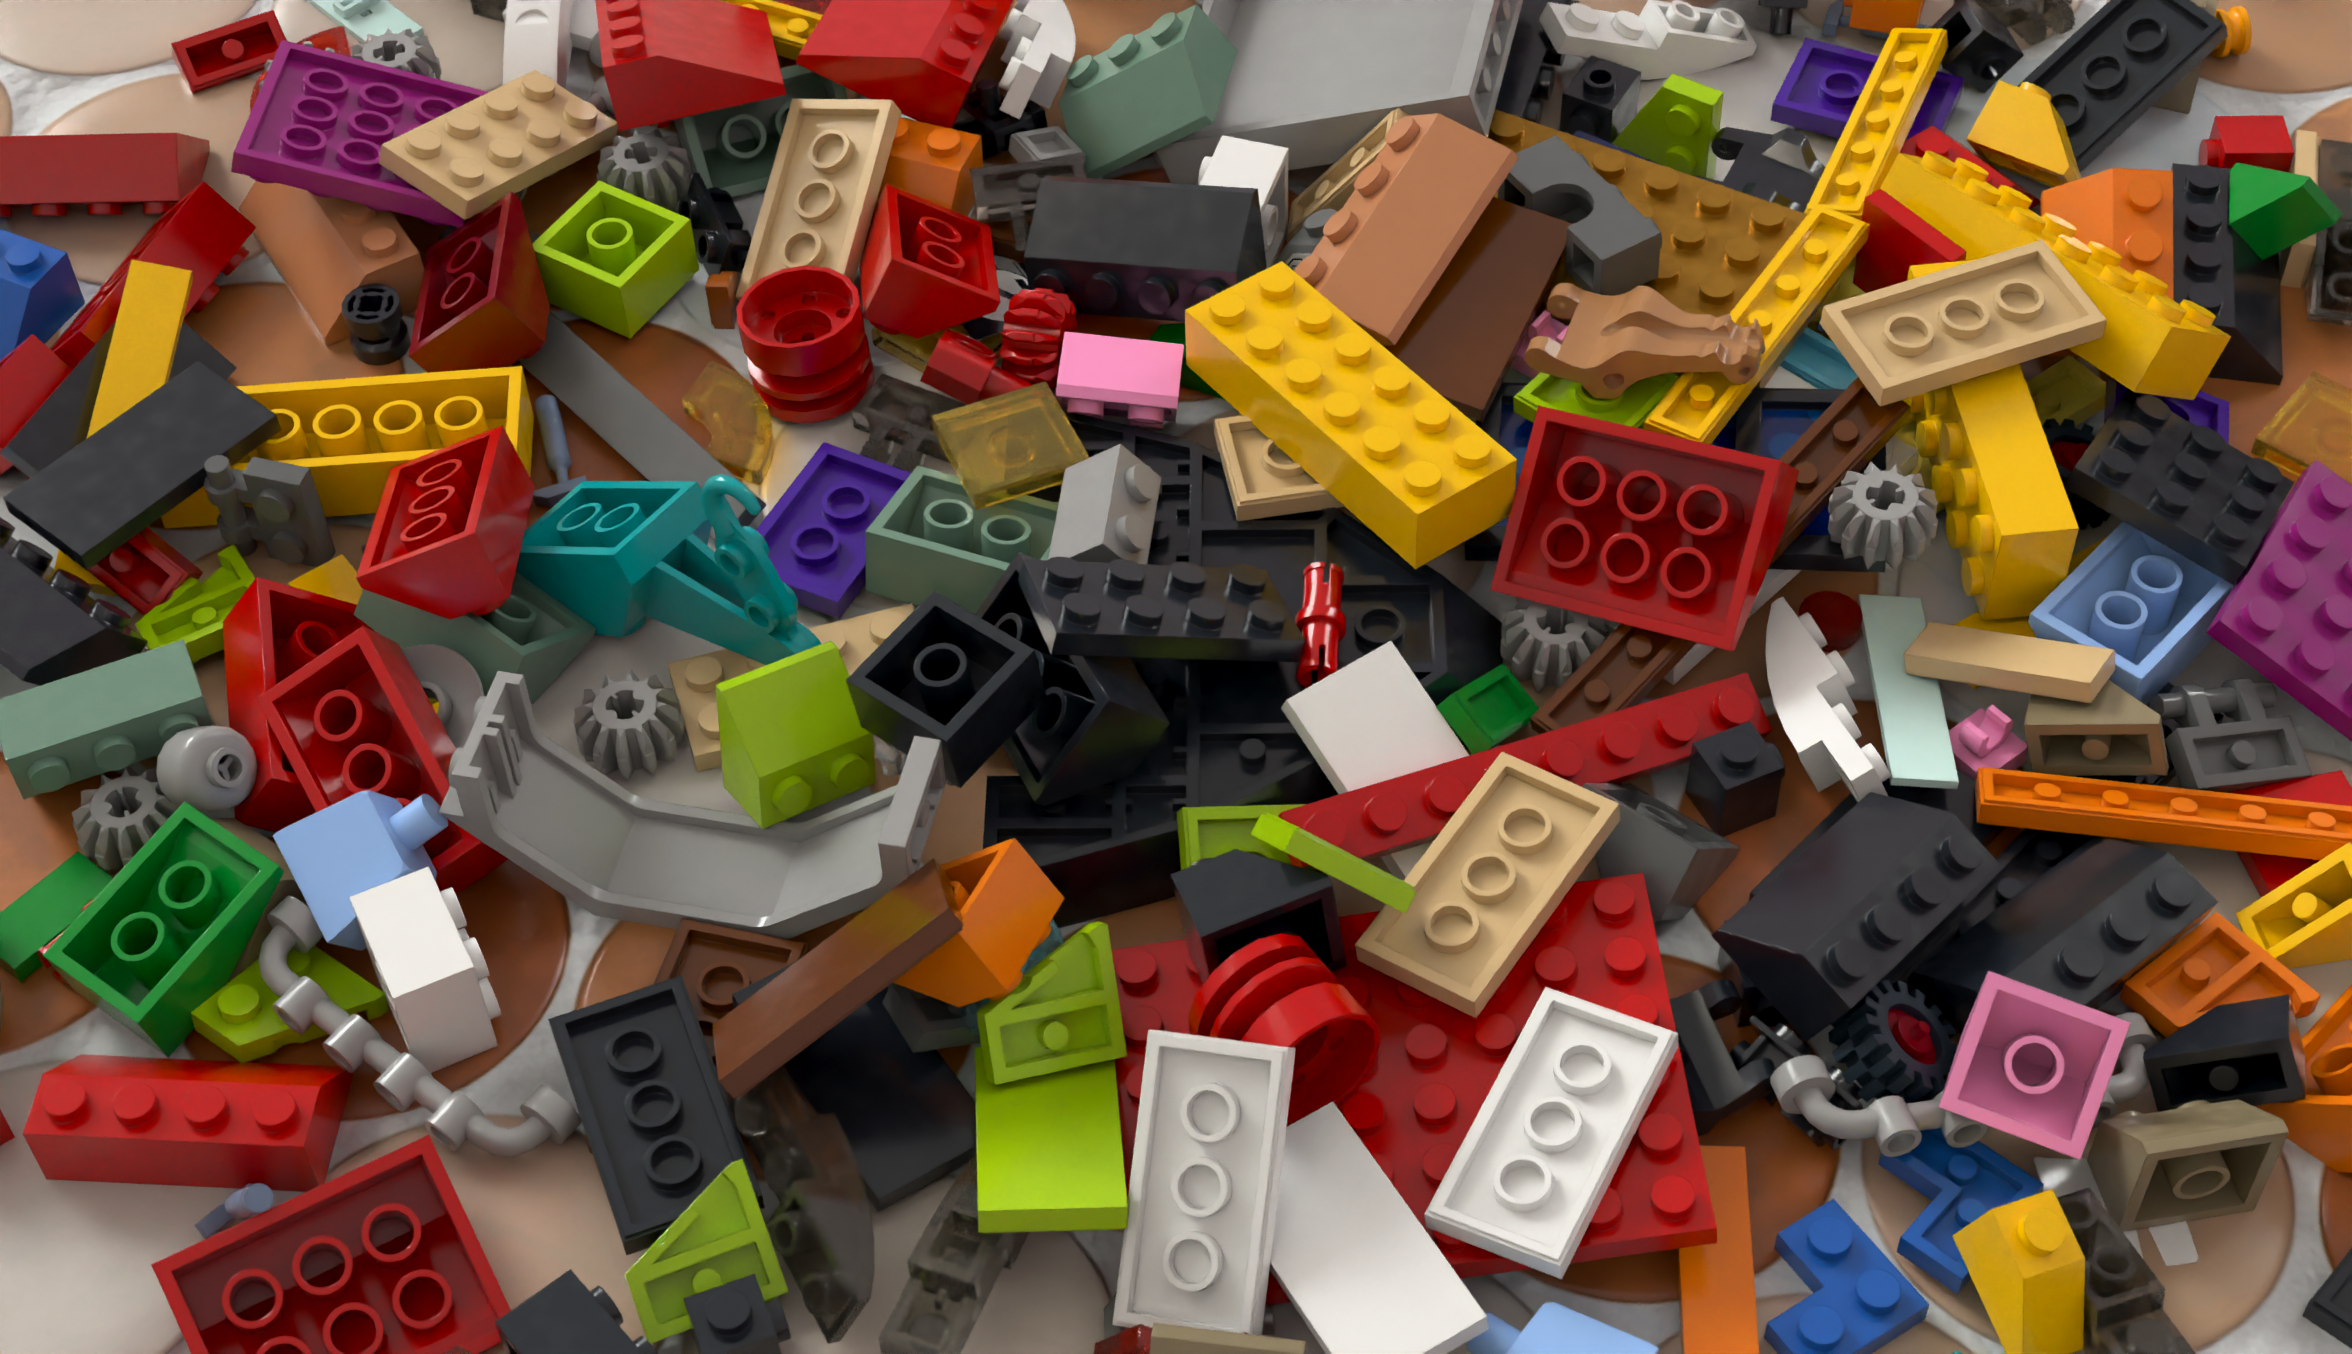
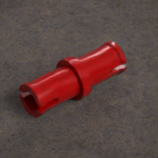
M1325 562L1311 563L1303 570L1302 609L1295 616V623L1305 639V643L1299 660L1296 679L1299 684L1306 688L1311 686L1312 670H1317V682L1338 671V644L1346 633V617L1340 611L1344 572L1333 563L1329 567V581L1324 583Z

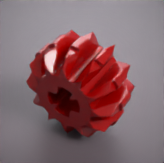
M1035 288V290L1022 289L1018 294L1013 295L1009 301V310L1003 315L1004 326L1003 331L1000 333L1002 346L999 354L1003 358L1002 369L1042 389L1043 387L1056 388L1064 332L1076 333L1078 323L1075 320L1076 308L1073 302L1069 300L1067 294L1054 293L1052 289Z

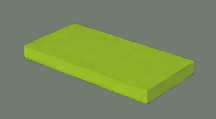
M974 1047L978 1232L1081 1231L1127 1228L1128 1206L1115 1059L994 1085L986 1080L982 1048Z

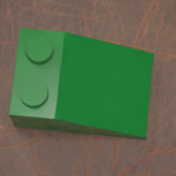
M184 801L50 946L43 956L76 992L169 1058L195 1029L191 1012L227 984L284 871L278 864Z

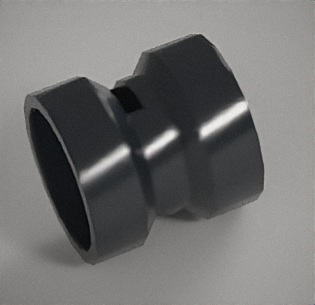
M375 283L358 287L345 296L342 302V314L345 324L351 331L350 342L358 360L369 365H386L399 360L407 353L411 343L408 327L402 319V305L395 289L387 285Z

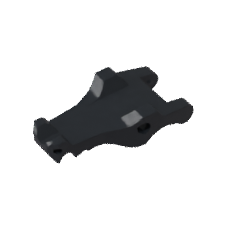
M1725 127L1718 131L1711 144V149L1718 158L1722 160H1735L1725 179L1721 182L1702 176L1696 177L1804 213L1826 167L1815 156L1808 137L1788 127L1773 135Z
M1729 979L1712 981L1695 991L1670 999L1698 1136L1708 1134L1722 1118L1774 1091L1770 1082L1771 1076L1776 1070L1773 1061L1769 1058L1757 1059L1737 1071L1716 1028L1714 1021L1735 1013L1743 1003L1734 982Z

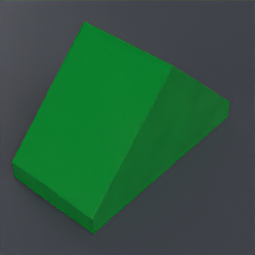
M2237 162L2229 171V225L2262 260L2335 224L2343 214L2308 176Z

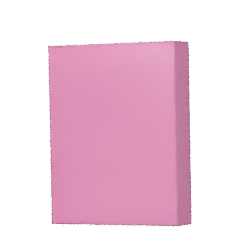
M1988 971L1961 1034L1939 1107L2081 1160L2130 1022Z

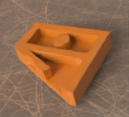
M2215 912L2124 983L2119 999L2136 1013L2141 1014L2150 1025L2167 1038L2218 1005L2289 994L2295 1018L2297 1019L2307 1017L2313 1013L2321 995L2218 912Z

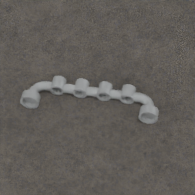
M288 895L267 915V920L273 929L261 945L258 964L262 979L280 997L272 1005L276 1015L298 1034L302 1035L313 1023L328 1033L330 1037L322 1046L331 1059L344 1070L353 1073L365 1061L381 1075L374 1081L373 1085L377 1092L397 1110L404 1112L416 1100L433 1114L425 1121V1126L448 1149L456 1151L466 1140H469L476 1147L493 1155L516 1156L532 1151L547 1139L561 1145L581 1124V1118L572 1105L559 1093L545 1085H540L520 1106V1110L526 1118L525 1122L512 1128H502L494 1124L484 1116L480 1108L471 1099L461 1092L450 1091L434 1079L429 1070L418 1059L407 1052L401 1054L385 1042L375 1028L357 1014H348L332 1002L328 994L316 982L306 976L299 977L289 969L286 959L292 948L306 954L324 937L309 907L297 898Z
M2123 1013L2114 1016L2130 1022L2114 1070H2122V1072L2111 1076L2092 1129L2098 1128L2101 1121L2108 1120L2116 1115V1104L2136 1098L2149 1084L2143 1054L2144 1051L2156 1045L2157 1040L2141 1014ZM1814 1055L1792 1058L1780 1065L1771 1076L1772 1088L1784 1111L1791 1114H1803L1807 1121L1821 1132L1840 1139H1866L1874 1137L1882 1154L1888 1157L1901 1156L1916 1148L1922 1139L1920 1131L1940 1128L1948 1145L1959 1148L1977 1142L1986 1134L1988 1126L1940 1108L1939 1103L1943 1091L1936 1095L1933 1100L1906 1104L1902 1097L1891 1095L1874 1101L1867 1109L1854 1111L1838 1108L1828 1102L1835 1092V1084L1824 1061Z

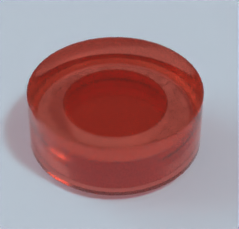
M1836 591L1816 592L1803 600L1799 608L1798 617L1806 612L1812 616L1827 642V645L1821 648L1823 652L1844 651L1856 643L1859 638L1863 618L1861 608L1856 601Z

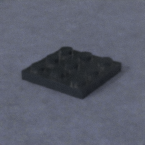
M2128 389L2074 467L2064 487L2234 585L2248 565L2294 482L2283 476L2272 463L2261 458H2252L2227 444L2224 438L2216 431L2208 427L2196 426L2171 412L2169 407L2160 399L2151 395H2141Z

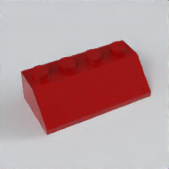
M177 132L0 136V218H11L12 207H32V216L64 217L67 216V206H87L88 215L116 216L123 215L122 205H143V214L164 215L202 182L210 152L209 140Z
M202 181L153 223L50 350L70 368L74 369L117 320L131 260L192 270L193 282L184 318L191 309L199 313L220 290V287L213 282L220 272L228 276L248 255L249 250L243 244L256 227L206 182Z
M503 425L390 469L356 575V579L362 589L449 620L470 612L475 616L490 613L499 608L507 598H510L535 486Z
M260 577L255 578L222 622L229 728L247 739L254 749L258 763L253 789L247 798L234 807L235 819L245 825L278 832L316 813L256 698L360 627L365 626L373 631L374 629L353 615L357 607L356 604Z
M362 626L256 698L316 812L366 790L395 798L403 808L422 794H427L441 807L450 787L448 777L449 765L456 748L397 642ZM447 819L448 827L425 842L423 846L437 871L435 882L439 890L443 891L452 887L454 892L458 893L507 861L508 858Z
M81 1054L42 1074L23 1136L47 1180L241 1189L248 1183L252 1185L262 1183L270 1187L271 1190L307 1192L325 1183L353 1073L344 1070L340 1066Z

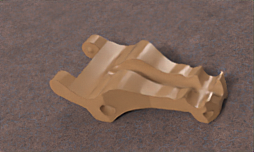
M1560 283L1552 289L1547 301V309L1555 317L1571 320L1564 339L1560 344L1546 336L1534 337L1528 345L1524 358L1527 365L1535 371L1582 384L1594 398L1616 399L1633 383L1666 373L1722 372L1730 382L1746 384L1757 373L1760 366V356L1764 354L1766 348L1762 330L1756 318L1752 325L1743 327L1734 323L1729 314L1717 318L1710 314L1684 312L1648 286L1638 285L1628 293L1610 296L1589 292L1570 283Z

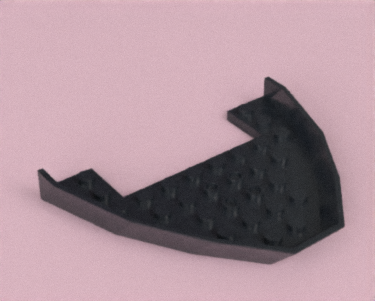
M1010 398L1004 485L1006 490L1050 502H1059L1066 468L1119 444H1122L1162 477L1147 564L1171 565L1175 562H1189L1201 567L1231 568L1237 564H1247L1259 569H1266L1294 621L1296 614L1302 609L1303 570L1306 566L1315 562H1325L1323 583L1329 581L1330 564L1333 563L1339 566L1344 572L1340 611L1346 617V633L1338 644V670L1392 641L1437 707L1452 693L1503 664V658L1500 654L1502 622L1446 577L1426 564L1414 569L1372 530L1336 507L1237 521L1220 453L1189 439L1077 413H1067L1064 410ZM1129 657L1170 722L1157 745L1149 751L1132 775L1046 806L1034 802L1020 776H987L983 849L1016 838L1065 898L1049 923L1052 927L1051 930L1175 897L1171 874L1181 871L1177 812L1182 807L1309 804L1339 795L1281 709L1287 699L1306 689L1296 679L1299 662ZM1312 670L1311 686L1317 683V670ZM1453 730V732L1455 733L1463 747L1466 749V751L1469 750L1467 746L1464 744V742L1457 735V733Z

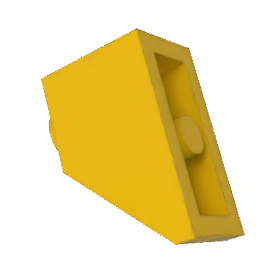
M1999 80L1966 138L1978 156L1991 165L2052 188L2081 178L2064 121L2050 102L2052 96L2041 87L2029 82H2022L2020 87Z
M2350 842L2235 914L2244 934L2288 969L2352 959V843Z
M2053 1189L1993 1208L1952 1236L2006 1354H2074L2083 1349L2085 1257Z

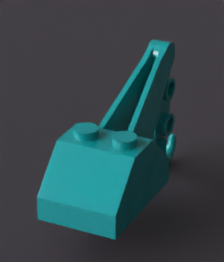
M724 474L711 476L704 483L702 489L697 481H582L525 530L516 572L596 627L594 635H610L616 638L628 636L645 624L647 616L765 665L821 644L814 633L797 621L798 613L796 608L798 607V599L793 590L780 579L769 559V546L766 540L755 529L748 526L742 527L727 501L725 494L737 499L752 515H757L761 511V506L754 494L734 477ZM711 527L714 529L716 536L715 552L707 546Z

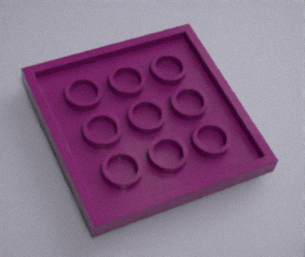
M281 40L234 150L231 172L250 176L261 183H279L304 189L319 197H337L365 204L376 211H394L419 217L433 225L461 227L464 224L463 218L379 164L381 145L488 92Z
M2316 459L2301 473L2206 633L2350 741H2352V485Z

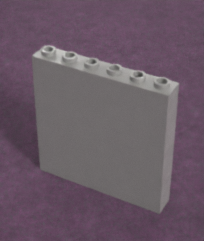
M1203 0V12L1238 52L1214 123L1153 152L1154 158L1160 167H1164L1171 183L1198 185L1199 171L1204 157L1213 156L1222 135L1288 148V170L1333 164L1391 111L1396 110L1398 107L1410 116L1440 113L1488 137L1523 0Z

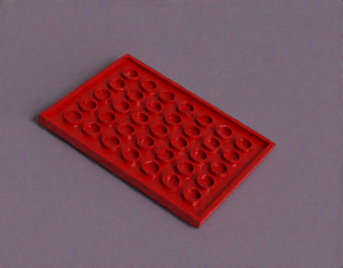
M1643 873L1575 882L1477 1018L1357 960L1355 944L1380 911L1339 917L1347 966L1332 973L1336 977L1337 984L1343 985L1379 1025L1380 1047L1371 1068L1360 1083L1336 1106L1460 1279L1533 1269L1427 1228L1424 1214L1545 987L1676 1032ZM1186 939L1112 950L1127 1051L1126 1057L1115 1059L1127 1201L1148 1029L1190 1034L1188 1015L1195 995L1203 985L1189 956ZM1679 1043L1570 1263L1717 1243V1226ZM1269 1270L1266 1304L1274 1305L1291 1302Z

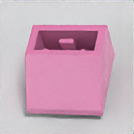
M1064 332L1056 386L1058 409L1067 411V413H1077L1103 420L1104 415L1127 417L1128 426L1154 431L1163 430L1164 421L1176 423L1184 344Z

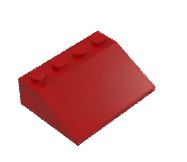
M595 0L602 68L619 132L786 95L767 12L719 0Z
M832 0L799 53L795 64L869 99L893 100L900 109L901 114L916 121L952 128L1000 36L1015 0Z
M1538 406L1490 590L1734 652L1783 534L1799 470L1783 461Z
M429 1135L151 1264L191 1354H480L502 1343L495 1321L511 1311Z

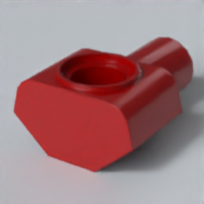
M946 329L939 339L920 380L973 408L978 402L1008 418L1010 398L1042 405L1048 391L996 366L1000 355L993 352L983 343L949 329Z

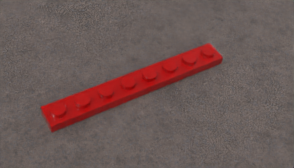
M1745 672L1281 812L1277 817L1364 861H1370L1434 841L1501 752H1505L1583 787L1584 783H1623L1690 762L1692 743L1748 721L1752 723L1762 738H1765L1772 731V728L1748 673ZM1287 853L1291 865L1298 867L1309 865Z

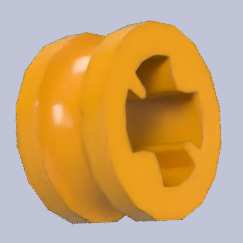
M2234 6L2227 13L2222 8L2216 9L2215 18L2226 25L2228 37L2211 52L2212 56L2215 58L2226 57L2230 51L2234 55L2246 54L2250 49L2252 41L2251 21L2246 9L2242 6Z

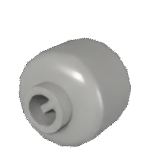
M214 725L192 727L177 732L164 743L157 757L156 776L160 790L172 804L179 807L185 801L200 812H218L238 806L250 795L256 780L258 763L253 747L243 735L229 727Z

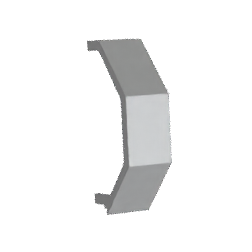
M497 671L487 696L479 697L475 704L472 715V729L464 747H458L452 755L448 774L450 787L438 813L594 916L678 929L681 919L684 918L790 939L871 906L917 871L946 785L941 740L914 736L897 785L805 822L781 821L761 829L749 815L650 800L629 792L546 737L536 724L524 675Z

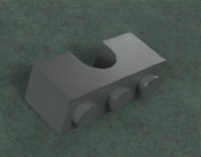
M1557 135L1516 153L1519 159L1499 187L1498 199L1573 223L1567 226L1565 272L1586 291L1600 295L1616 296L1658 278L1660 249L1662 248V236L1658 226L1652 219L1644 217L1634 208L1615 185L1609 184L1591 168L1582 154L1575 153Z

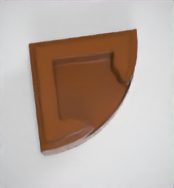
M722 271L720 274H711L707 279L705 290L711 324L714 325V329H735L736 307L739 303L735 296L740 282V278L735 271Z

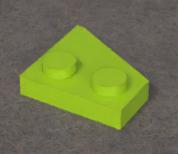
M1672 73L1626 128L1619 133L1610 145V148L1695 177L1702 176L1712 179L1715 176L1717 156L1713 153L1711 144L1720 130L1723 92Z
M235 545L226 547L217 554L221 567L200 584L199 580L190 577L173 591V595L168 601L155 606L135 623L139 635L148 641L145 645L147 651L184 639L194 665L200 659L224 649L222 622L255 580L254 575Z
M1099 921L1088 923L1023 975L1021 982L1011 993L999 1000L989 1001L976 1012L986 1080L996 1085L1127 1056L1108 924Z
M316 946L312 947L306 954L294 948L288 953L286 962L289 969L299 977L306 976L316 982L328 994L332 1002L348 1014L352 1015L365 1011L368 1020L381 1017L388 1011L385 992ZM258 959L191 1012L195 1031L240 1062H248L275 1053L286 1044L304 1043L328 1035V1033L314 1023L302 1035L298 1034L276 1015L272 1005L280 997L262 979Z
M743 1159L730 1163L624 1273L645 1337L650 1344L691 1329L683 1298L752 1274L756 1276L764 1301L789 1292Z

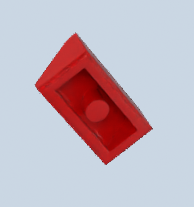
M270 10L171 43L175 63L193 94L264 70L266 61L274 59L281 40L287 41L274 10Z
M148 527L87 570L143 616L155 606L168 601L173 595V591L190 577L198 580L203 574L197 566Z

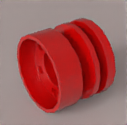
M806 265L786 268L759 279L744 292L736 307L737 325L744 353L748 357V369L753 383L755 399L766 413L783 421L798 423L819 422L833 419L851 411L868 396L875 381L873 361L869 350L868 337L865 334L858 289L846 275L826 267Z
M1281 933L1261 938L1234 952L1207 978L1195 995L1188 1015L1189 1030L1192 1035L1296 1048L1287 1127L1332 1101L1337 1105L1357 1087L1371 1068L1380 1047L1379 1025L1343 985L1337 984L1335 975L1300 936Z

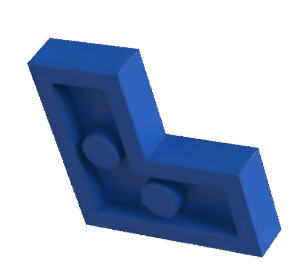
M1940 1128L1920 1131L1922 1135L1921 1142L1912 1151L1896 1157H1888L1881 1152L1878 1164L1932 1201L1900 1237L1897 1253L1958 1294L1971 1280V1276L1952 1236L1993 1208L2041 1193L2044 1184L1979 1140L1969 1146L1956 1148L1948 1145Z
M1834 1199L1777 1233L1774 1249L1813 1292L1809 1297L1767 1322L1764 1338L1778 1354H1872L1926 1319L1930 1304Z

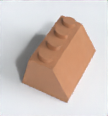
M1440 113L1404 116L1392 125L1385 136L1386 144L1374 162L1364 168L1354 182L1355 190L1343 208L1334 213L1326 222L1323 228L1324 236L1312 254L1302 260L1294 270V272L1381 345H1396L1519 159L1513 150Z
M255 181L239 206V211L256 227L252 234L326 346L350 337L351 331L345 324L342 314V302L347 294L363 285L376 283L395 289L401 301L403 315L417 310L424 272L421 256L391 211H376L365 204L337 197L325 198L315 196L307 190L284 184Z

